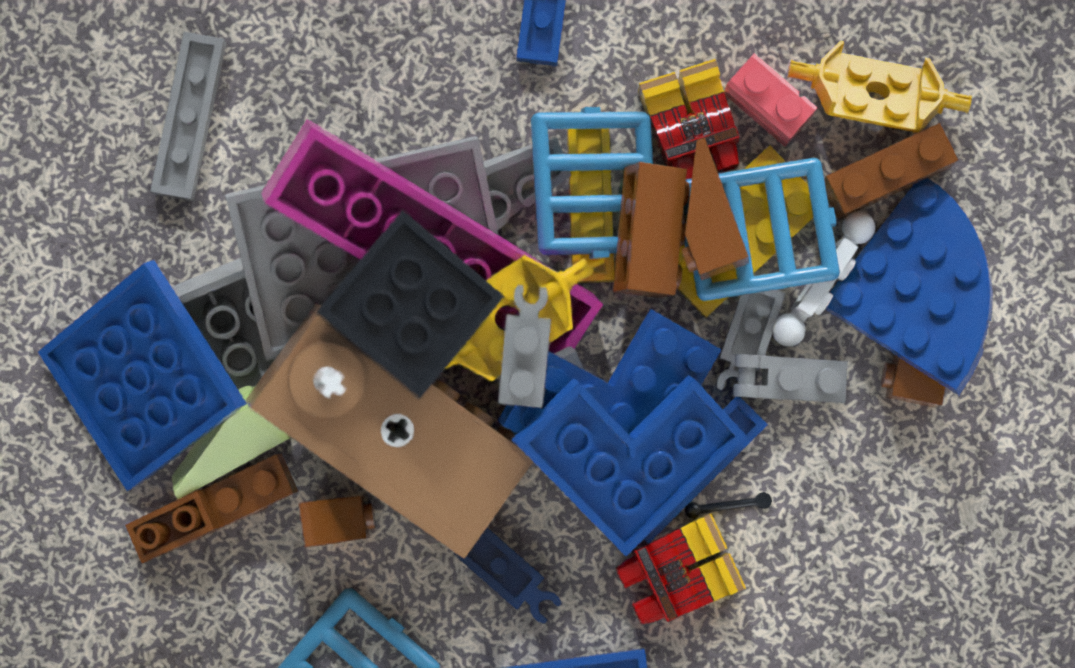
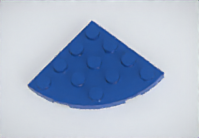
M926 178L910 188L855 259L856 264L849 275L843 281L839 280L830 291L833 298L826 307V310L959 396L971 379L984 351L983 344L987 335L989 321L992 320L993 290L991 273L980 239L966 213L946 191L929 178Z

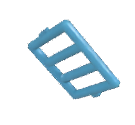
M584 107L581 109V112L535 113L531 118L539 252L543 255L589 254L590 259L608 258L610 253H617L618 237L555 238L553 213L620 212L622 195L552 196L551 171L624 170L625 167L637 162L653 164L651 118L646 112H601L600 107ZM635 128L636 153L550 154L548 129Z
M808 158L718 173L747 250L749 264L736 268L737 279L712 283L711 278L701 281L698 270L694 271L696 292L700 300L708 301L836 280L839 277L840 269L832 228L836 226L834 207L829 208L822 163L819 159ZM807 176L821 265L796 269L781 180ZM692 178L686 180L689 183L690 191ZM765 183L779 272L754 276L740 187ZM690 193L686 205L683 206L686 224ZM686 236L684 241L685 247L688 246Z
M346 588L341 592L278 666V668H314L306 660L323 641L353 668H379L334 629L346 612L351 609L418 668H441L438 661L403 632L405 627L394 617L389 620L352 588Z

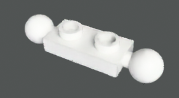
M854 211L844 218L842 222L843 236L835 242L840 269L838 279L841 281L849 275L856 264V260L852 258L858 249L856 245L869 241L875 232L873 218L864 211ZM836 280L806 285L790 308L792 311L780 315L775 320L772 334L780 345L791 347L803 340L806 332L805 320L814 313L820 315L826 309L833 298V295L828 291Z

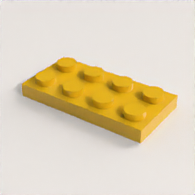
M769 145L745 169L784 163L786 161ZM801 177L781 180L791 239L813 219L808 184ZM765 183L740 187L753 273L776 254ZM683 243L679 251L678 264L682 267V280L678 290L706 319L727 298L708 301L698 298L694 273H689L681 251L682 248H685ZM736 269L711 277L712 283L737 279Z

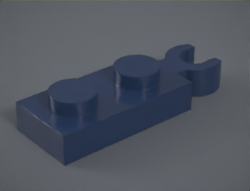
M488 527L465 559L455 552L453 553L516 610L526 601L530 605L531 614L534 619L542 624H545L548 619L539 611L540 602L551 600L558 607L562 604L558 595L551 591H541L537 587L545 577Z

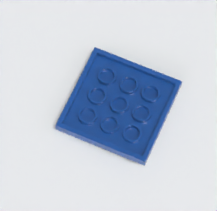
M155 260L143 263L38 351L126 491L142 484L247 404Z

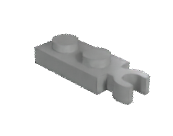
M518 285L514 292V301L520 309V316L507 315L498 403L542 408L551 319L539 318V311L547 303L548 290L546 287H541L539 300L536 303L530 304L523 298L524 285Z
M770 290L740 295L718 359L729 363V367L718 376L716 390L722 391L728 378H735L738 381L739 367H735V354L765 356L773 333L774 322L778 318L786 295L785 292ZM756 368V373H759L761 368Z

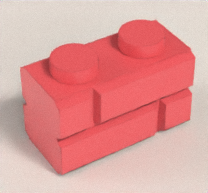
M755 53L730 79L724 90L726 97L784 147L787 146L817 110V107L805 96L799 97V91Z

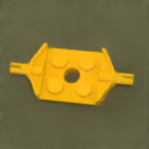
M840 41L821 59L820 64L811 65L793 60L790 61L787 78L811 81V88L815 89L825 113L830 116L919 133L937 113L942 114L944 108L968 113L972 102L971 95L948 92L947 89H944V83L930 58H925L922 69L842 53L844 41ZM868 93H878L884 97V100H875Z
M523 255L520 259L487 279L486 281L505 297L445 369L459 363L490 381L495 380V378L501 375L505 331L496 325L495 314L503 306H512L520 314V309L514 301V292L518 285H524L523 298L530 304L536 303L539 300L541 287L547 288L548 300L546 305L539 311V318L551 319L549 343L573 329L569 291L572 290V286L589 275L594 274L592 269L588 267L578 275H574L575 272L588 265L587 261L582 258V260L567 270L557 273L532 258Z

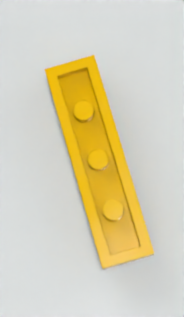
M567 129V154L610 153L609 129ZM611 170L570 171L571 176L568 178L569 196L612 195ZM612 212L569 213L570 238L613 237ZM610 253L608 258L590 259L589 254L571 255V266L582 260V258L588 263V265L575 272L574 275H578L588 267L594 273L579 283L614 282V253Z

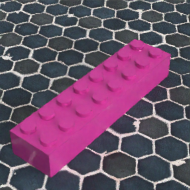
M308 119L304 122L261 192L263 200L267 205L359 259L366 254L403 210L485 280L517 261L523 255L558 273V271ZM579 284L572 286V290L569 291L573 329L549 343L548 350L552 353H557L569 346L575 349L603 305L592 292ZM503 306L495 314L496 325L503 331H505L507 315L520 316L518 310L512 306Z

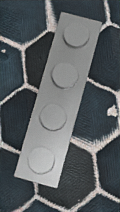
M183 32L150 192L154 195L194 202L227 44L223 38Z

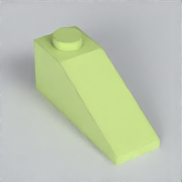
M245 386L239 389L244 400L247 399L255 386ZM246 404L194 444L172 475L173 491L176 498L180 499L290 439V436L253 411Z

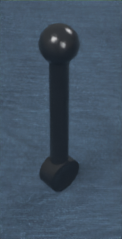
M761 492L755 498L703 505L690 502L684 511L687 517L696 518L700 513L751 506L766 509L771 505L772 498L768 493Z

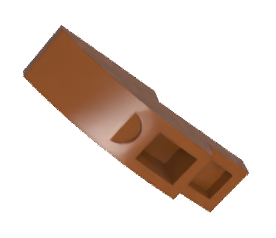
M282 453L275 454L205 489L192 492L125 526L141 563H146L258 513L299 491Z

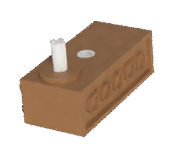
M316 303L245 401L253 411L465 559L533 461L512 441L516 436L514 433L502 426L495 431L491 428L495 421L491 416L469 402H466L463 407L459 405L456 401L461 395L442 381L436 379L420 399L414 397L315 313L321 305ZM389 420L398 425L394 432L385 427Z

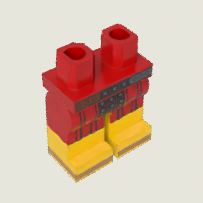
M716 59L681 69L678 79L675 72L639 83L638 94L645 112L651 118V129L665 166L687 169L686 180L691 179L696 142L699 139L705 138L718 173L738 168L739 159L736 146L740 137L724 94ZM680 88H681V91H682V94H683V97H684L686 106H687V108H688L689 114H687V110H686L685 104H684V102H683V99H682V96H681V93H680Z
M711 513L632 551L634 556L615 567L624 588L645 580L651 591V595L632 603L640 624L652 623L661 619L669 622L704 605L746 589L730 553H724L689 569V565L727 549Z

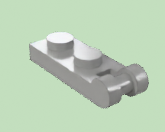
M735 354V367H739L738 384H733V396L845 403L848 361ZM756 368L762 369V385H755Z

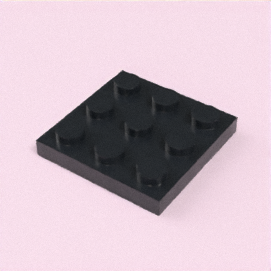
M402 210L315 314L414 397L420 399L505 296Z

